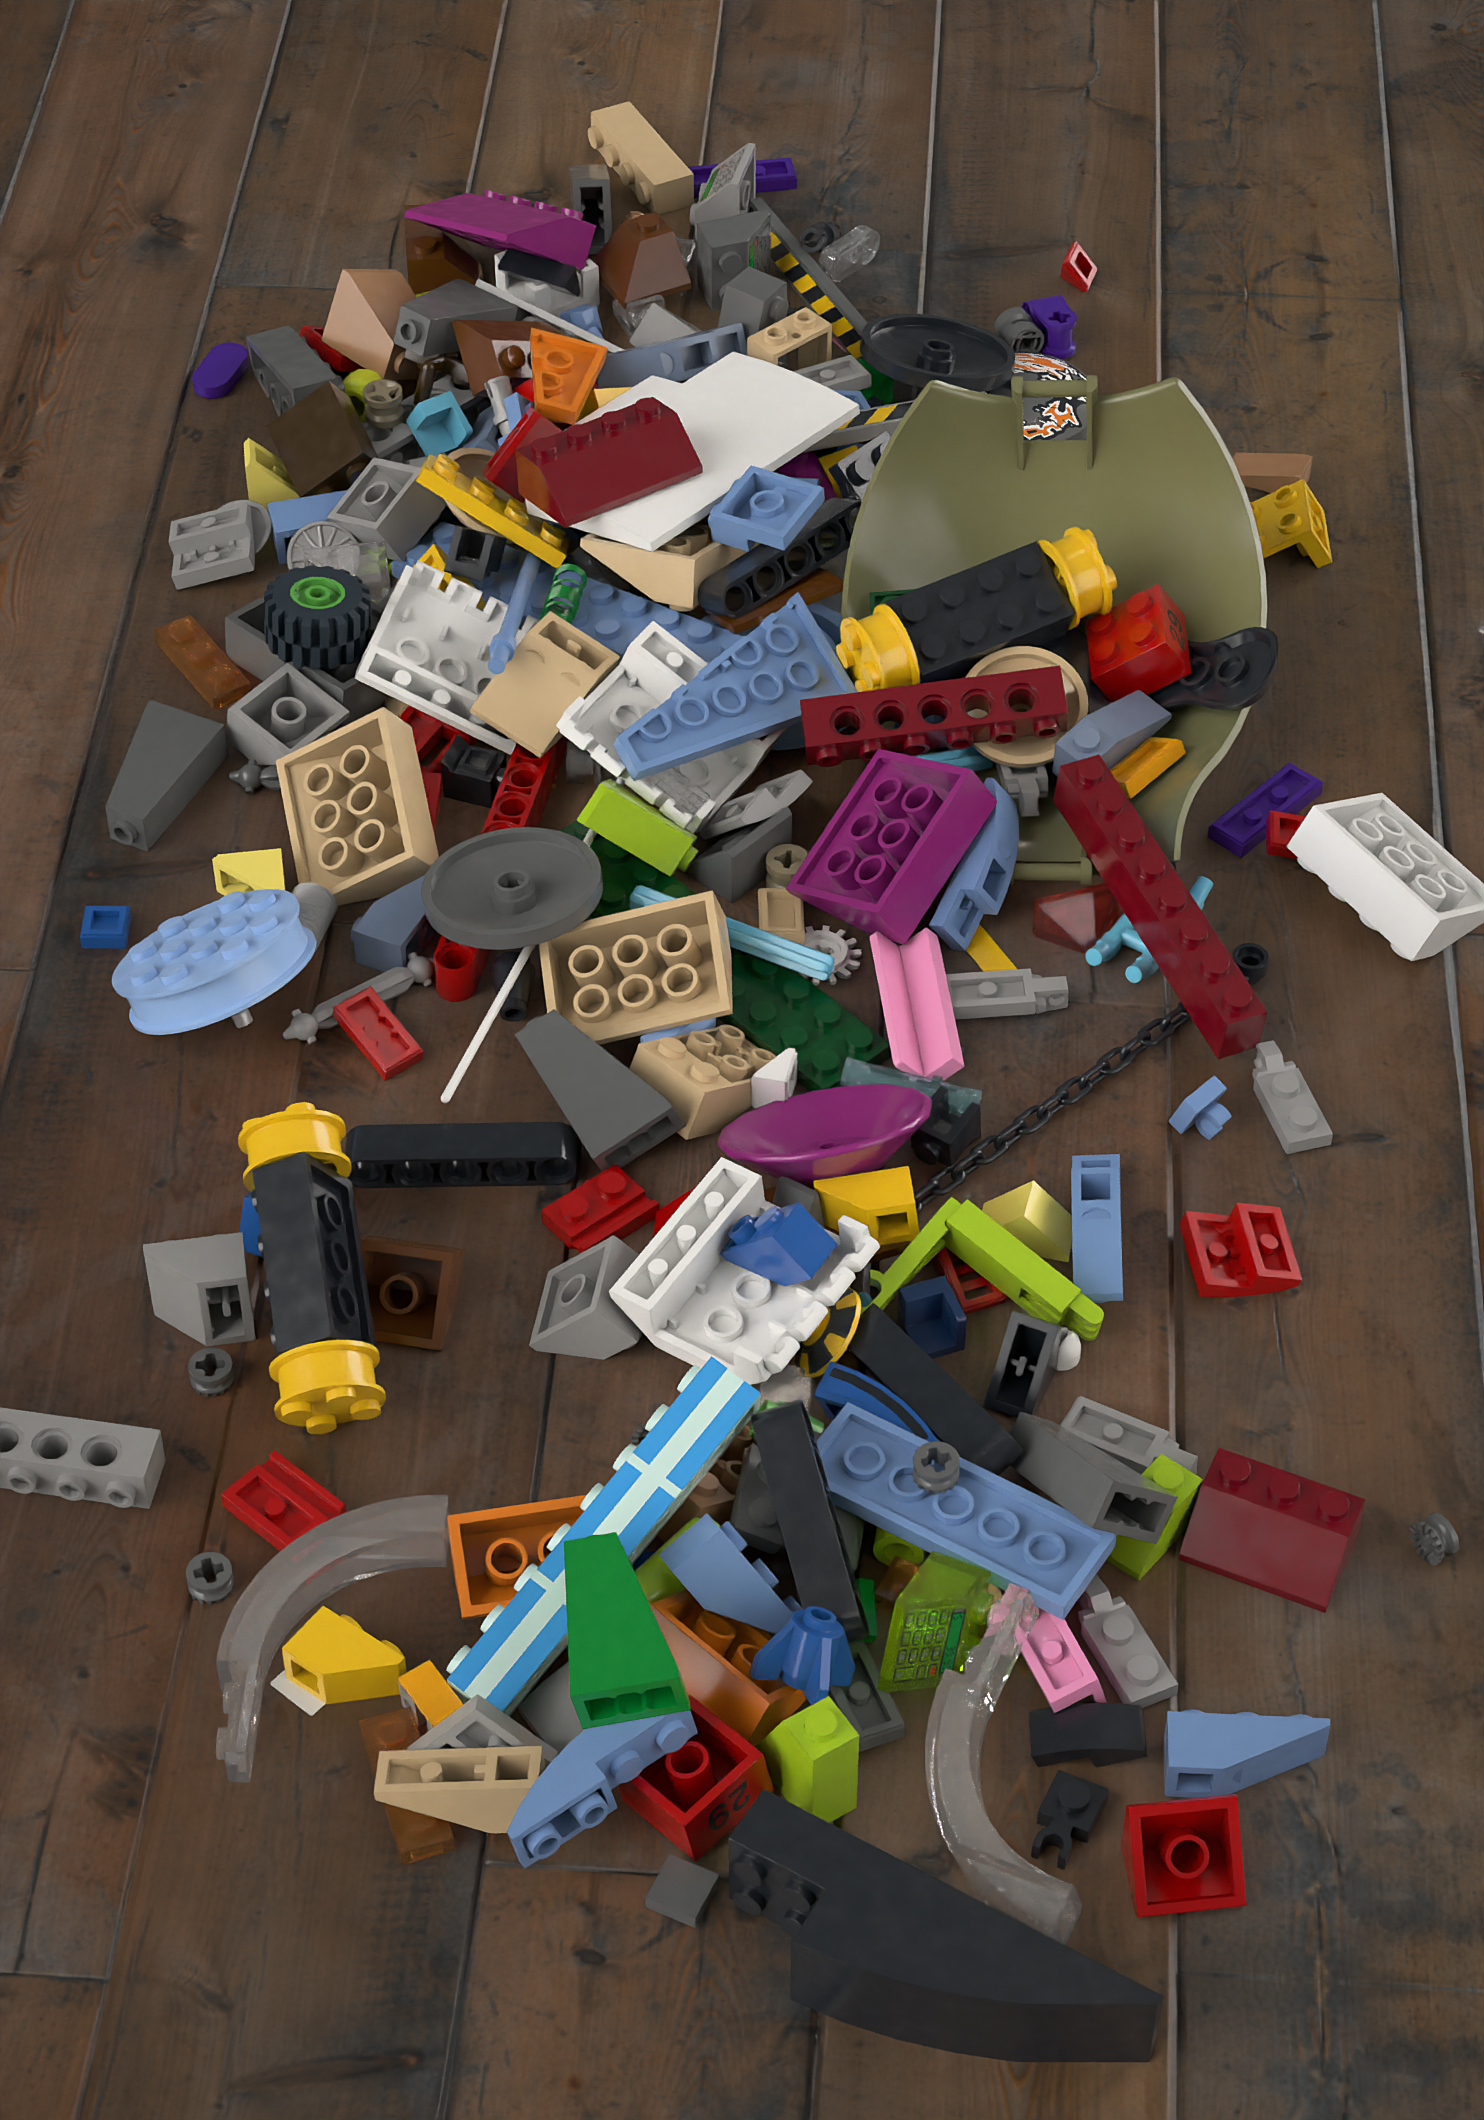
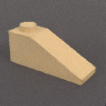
M542 1746L379 1751L374 1797L376 1801L484 1832L507 1833L520 1804L532 1785L546 1769Z

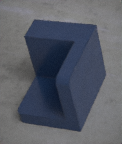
M945 1275L899 1288L898 1321L903 1331L932 1359L965 1350L966 1315Z

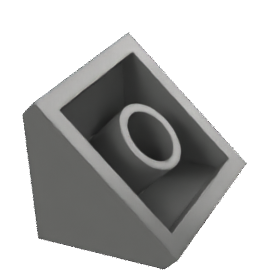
M788 806L784 807L771 817L728 832L697 855L685 871L686 874L730 903L735 902L766 879L768 873L766 870V856L768 852L781 844H792V813Z

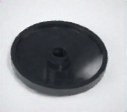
M893 314L870 321L862 331L860 353L865 361L879 372L913 386L924 388L930 381L939 380L964 389L984 392L1005 385L1013 374L1015 353L1012 348L997 335L964 321L928 314Z

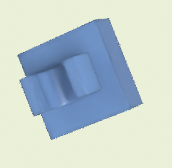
M1214 1075L1181 1103L1168 1122L1180 1134L1184 1133L1195 1123L1200 1134L1210 1140L1222 1130V1125L1232 1117L1223 1105L1217 1103L1227 1088Z

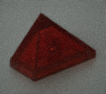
M1106 883L1035 899L1032 932L1036 938L1086 954L1106 932L1111 930L1118 918L1119 904Z

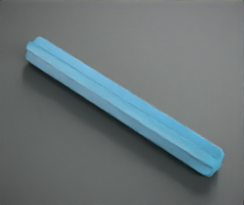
M640 885L636 886L633 893H631L629 907L632 910L677 898ZM726 917L730 947L820 981L828 980L832 974L835 959L831 955Z

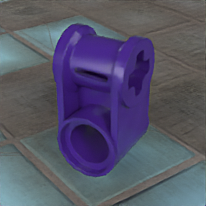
M1061 294L1022 303L1021 308L1028 312L1033 323L1039 327L1044 335V344L1041 348L1043 354L1059 359H1066L1075 354L1076 344L1072 339L1073 327L1077 323V316L1066 304Z

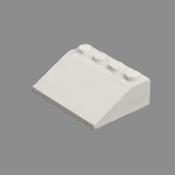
M1383 793L1314 805L1286 846L1298 857L1297 861L1304 869L1317 874L1329 885L1328 889L1333 896L1352 906L1360 914L1359 918L1366 926L1379 931L1391 942V948L1395 953L1410 961L1436 955L1484 923V884Z

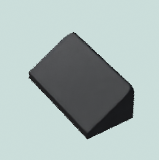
M512 248L507 249L498 264V270L511 278L528 283L533 282L535 285L547 284L552 290L579 297L581 293L576 267Z

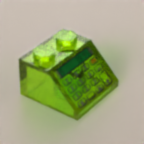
M932 1551L895 1602L877 1686L878 1690L888 1693L955 1685L967 1667L971 1669L976 1667L984 1646V1639L977 1637L979 1627L986 1623L994 1602V1595L987 1593L992 1572Z

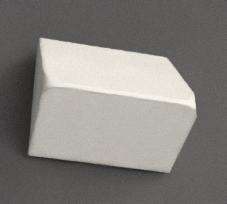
M794 1048L786 1049L753 1075L751 1079V1105L754 1108H759L773 1101L785 1102V1100H788V1097L793 1095L797 1082V1052H795Z

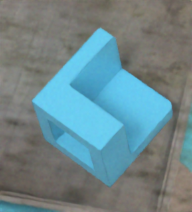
M451 390L418 403L406 419L425 456H428L429 453L431 455L448 454L458 450L473 433L471 425Z

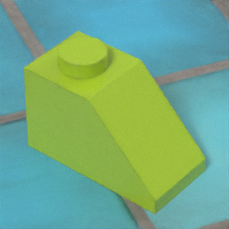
M1162 1453L1141 1474L1178 1497L1157 1543L1154 1544L1116 1534V1546L1106 1559L1138 1581L1188 1528L1204 1480Z

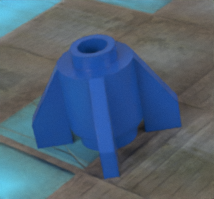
M810 1606L806 1610L794 1612L790 1621L755 1654L749 1673L753 1679L777 1681L778 1677H780L787 1685L805 1691L804 1695L810 1704L813 1705L827 1697L829 1685L850 1686L855 1665L844 1628L836 1621V1616L825 1608Z

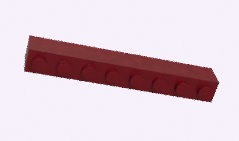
M1098 754L1061 765L1053 802L1217 1059L1219 1060L1256 1048V1044L1260 1043L1268 1013L1101 756Z

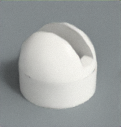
M1061 1327L1059 1343L1061 1345L1059 1346L1057 1370L1065 1371L1072 1369L1078 1364L1081 1355V1343L1076 1333L1068 1330L1066 1327Z

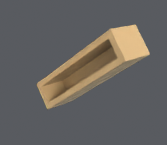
M630 101L591 112V127L588 128V138L591 146L602 154L607 165L614 168L620 175L623 184L628 185L641 204H644L651 213L656 212L658 215L692 206L694 203V174Z

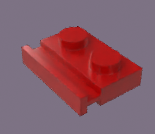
M614 1164L541 1210L542 1223L571 1250L575 1249L581 1254L613 1235L622 1240L655 1219L656 1211L659 1210V1203L655 1199L651 1201L645 1195V1190L620 1167Z
M274 1450L269 1454L270 1459L262 1466L257 1464L221 1493L222 1505L294 1562L331 1531L330 1526L338 1519L343 1521L347 1517L346 1504Z

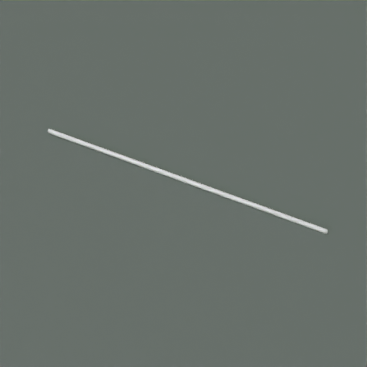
M619 777V778L616 780V782H617L618 784H620L621 786H624V784H625V780H624V779H622L621 777ZM589 829L583 842L590 847L597 833ZM535 945L524 947L445 1088L441 1096L443 1103L450 1101Z

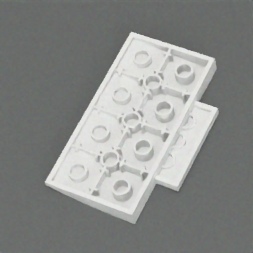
M731 352L684 383L652 375L576 422L575 425L599 418L606 412L617 411L635 404L639 399L654 397L678 414L702 463L703 473L569 527L653 552L710 514L713 506L719 504L730 491L733 482L740 479L751 465L773 472L859 415V404L793 371L736 352ZM525 498L527 514L558 523Z

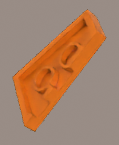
M531 328L530 352L535 410L553 422L575 425L606 361L607 347Z

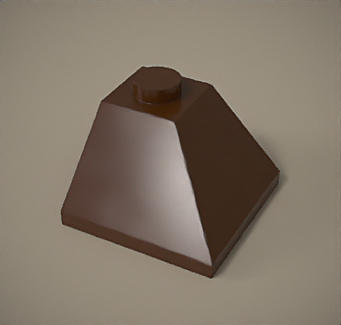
M656 212L643 214L638 218L622 222L593 259V262L599 267V281L624 310L691 289V280L675 234Z

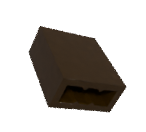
M329 380L266 425L300 498L349 490L374 457L379 458L350 397Z

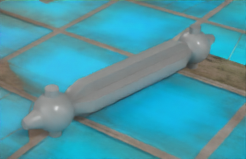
M416 952L408 955L410 961L407 967H394L317 1005L311 1015L301 1013L300 1009L294 1010L291 1013L294 1018L290 1026L283 1033V1037L285 1039L297 1038L299 1040H307L309 1045L316 1042L315 1034L318 1029H331L339 1025L332 1016L333 1007L369 986L375 990L383 1002L408 991L413 982L423 983L425 987L433 984L431 977L435 970L434 958L417 956Z

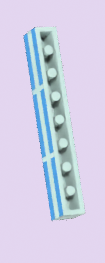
M712 1356L702 1368L694 1365L686 1373L677 1388L681 1392L678 1398L670 1407L662 1404L654 1412L645 1426L649 1433L637 1447L630 1443L622 1451L613 1465V1469L617 1472L605 1487L597 1483L590 1490L580 1505L584 1512L571 1527L565 1523L558 1529L547 1546L551 1553L538 1567L532 1563L521 1574L514 1586L518 1593L506 1607L498 1604L489 1613L480 1628L484 1634L471 1649L465 1645L453 1657L446 1669L451 1674L447 1678V1683L464 1704L478 1694L510 1717L568 1645L564 1541L616 1532L632 1566L749 1422L751 1415L757 1412L761 1397L759 1391Z

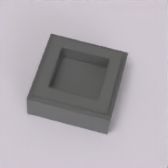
M669 1854L645 1897L646 1908L696 1928L720 1885V1874Z

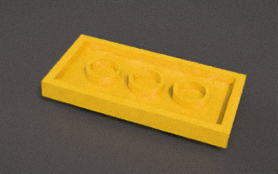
M429 453L420 468L416 482L556 569L561 566L567 556L569 540L564 537L565 531L552 526L546 520L542 524L529 516L526 505L518 500L510 498L507 502L494 494L496 488L486 480L478 476L471 480L459 472L460 465L449 457L439 454L436 458Z

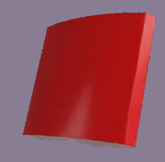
M1236 1203L1230 1215L1185 1211L1179 1222L1199 1297L1221 1298L1261 1295L1283 1291L1300 1285L1302 1277L1280 1207Z

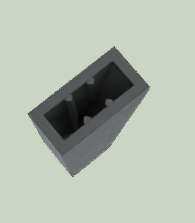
M606 164L569 166L572 210L583 213L582 221L596 225L588 255L598 254L612 236L610 178Z

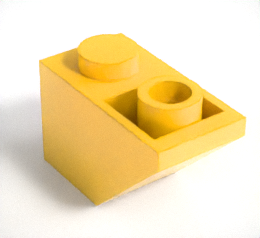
M909 1166L813 1181L814 1190L819 1192L825 1226L839 1231V1219L843 1215L867 1225L870 1236L879 1245L913 1241L920 1233Z
M322 1606L282 1647L286 1678L326 1704L400 1695L398 1677L407 1673L405 1657L397 1646L387 1640L380 1642L363 1631L361 1626L350 1616L344 1614L339 1616L325 1606Z

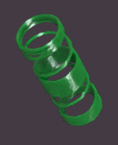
M564 564L556 569L553 584L549 589L539 621L551 611L572 625L571 621L576 616L580 605V597H582L583 589L587 583V575L584 570L574 564ZM565 570L575 571L582 577L583 584L580 585L572 579L559 580L558 575ZM561 582H574L579 587L571 588L569 586L563 585ZM562 597L568 599L573 606L563 601H554L553 598ZM558 604H564L570 608H563Z

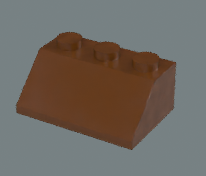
M455 320L452 322L473 396H488L484 384L496 377L509 376L512 390L532 378L531 328L567 336L547 323L537 321Z

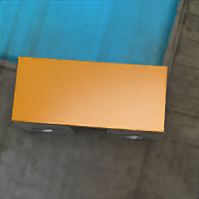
M430 1660L398 1677L401 1703L418 1727L427 1722V1728L430 1731L464 1705Z

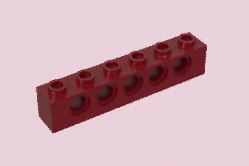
M1060 665L800 700L808 765L818 764L821 767H832L839 765L845 760L860 758L864 761H871L878 749L916 756L924 754L930 749L948 747L952 750H961L970 747L973 743L991 741L994 744H1006L1014 741L1016 738L1026 736L1050 738L1060 732L1067 731L1068 707ZM1015 704H1026L1031 709L1026 712H1016L1011 707ZM980 709L985 711L987 715L982 718H974L967 713ZM930 715H938L945 720L938 724H931L924 719ZM886 721H896L901 724L900 727L893 730L885 729L881 725ZM846 726L854 727L858 730L852 735H842L838 732L839 729Z

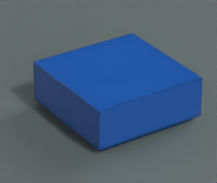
M85 906L80 934L82 948L126 949L132 918L130 906Z

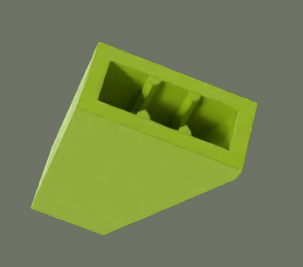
M611 778L600 783L577 818V821L668 876L673 875L677 868L685 872L699 851L693 847L698 836L692 834L686 828L682 829L659 810Z
M829 1696L783 1720L755 1746L764 1754L771 1781L788 1802L829 1823L857 1808L859 1734Z

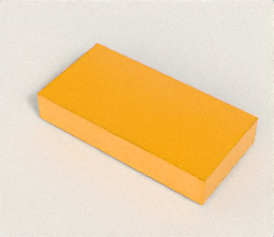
M1149 737L1112 767L1110 771L1128 799H1131L1186 754L1181 740Z

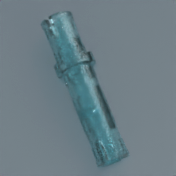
M851 1057L846 1058L840 1086L891 1084L915 1088L929 1098L942 1086L949 1090V1112L960 1116L972 1102L980 1105L983 1093L982 1090L965 1088L944 1082L943 1077L934 1075L933 1078L917 1076L908 1072L852 1059Z

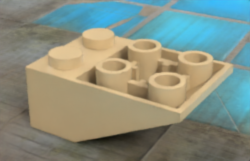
M550 611L527 632L516 647L513 658L506 663L504 671L493 677L472 705L470 712L541 758L563 736L556 724L563 716L564 711L579 696L585 700L617 667L620 656Z
M720 1025L719 1027L706 1030L692 1031L689 1034L663 1037L658 1040L639 1043L630 1070L668 1099L685 1124L677 1133L688 1140L718 1132L752 1106L751 1079L753 1075L776 1056L770 1051L758 1048L744 1038V1033L738 1028L730 1025Z

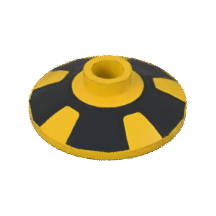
M849 1287L835 1305L826 1307L828 1310L827 1315L807 1340L798 1342L800 1349L794 1355V1364L796 1370L801 1375L807 1378L822 1375L825 1373L830 1361L836 1363L850 1344L859 1323L861 1300L858 1293Z

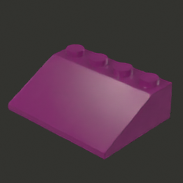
M485 190L484 196L465 193L407 209L404 217L482 246L502 251L512 248L571 265L581 270L585 267L596 225L582 221L583 213L562 207L560 213H556L557 207L538 201L535 202L533 208L531 207V201L510 195L509 202H507V196L490 190Z
M878 749L797 870L786 890L791 895L871 935L878 931L891 941L905 944L998 801L972 769Z

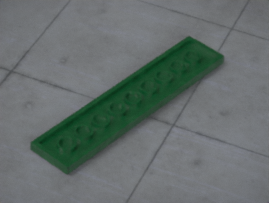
M576 820L559 831L583 841L590 828ZM598 833L590 845V848L599 859L603 879V892L600 902L589 916L592 919L631 910L629 907L630 895L636 886L640 885L677 899L696 894L674 876H668ZM730 947L732 957L733 1014L717 1018L726 1025L738 1028L744 1033V1038L758 1048L770 1051L776 1057L786 1049L794 1048L795 1052H797V1082L806 1089L815 1091L849 1086L891 1058V1049L888 1041L801 974Z

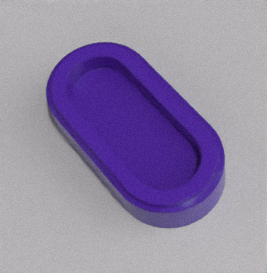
M231 342L222 343L212 348L192 375L195 393L207 399H216L228 394L249 366L247 349L241 344Z

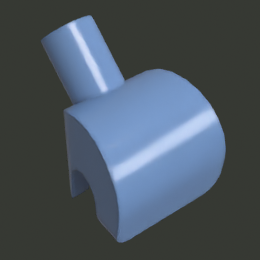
M584 304L560 313L559 318L604 339L601 335L603 329L596 305Z

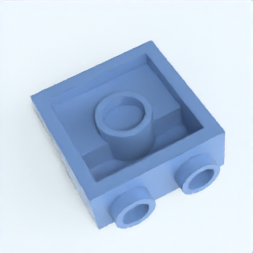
M751 465L740 479L733 482L730 491L721 502L714 505L711 509L708 525L711 528L712 541L747 552L752 549L756 542L785 550L825 501L824 487Z

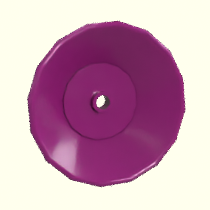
M891 1084L849 1085L810 1091L788 1097V1100H785V1102L773 1101L742 1114L722 1129L717 1145L732 1159L776 1179L787 1177L814 1189V1180L866 1173L880 1169L930 1117L932 1099L915 1088Z

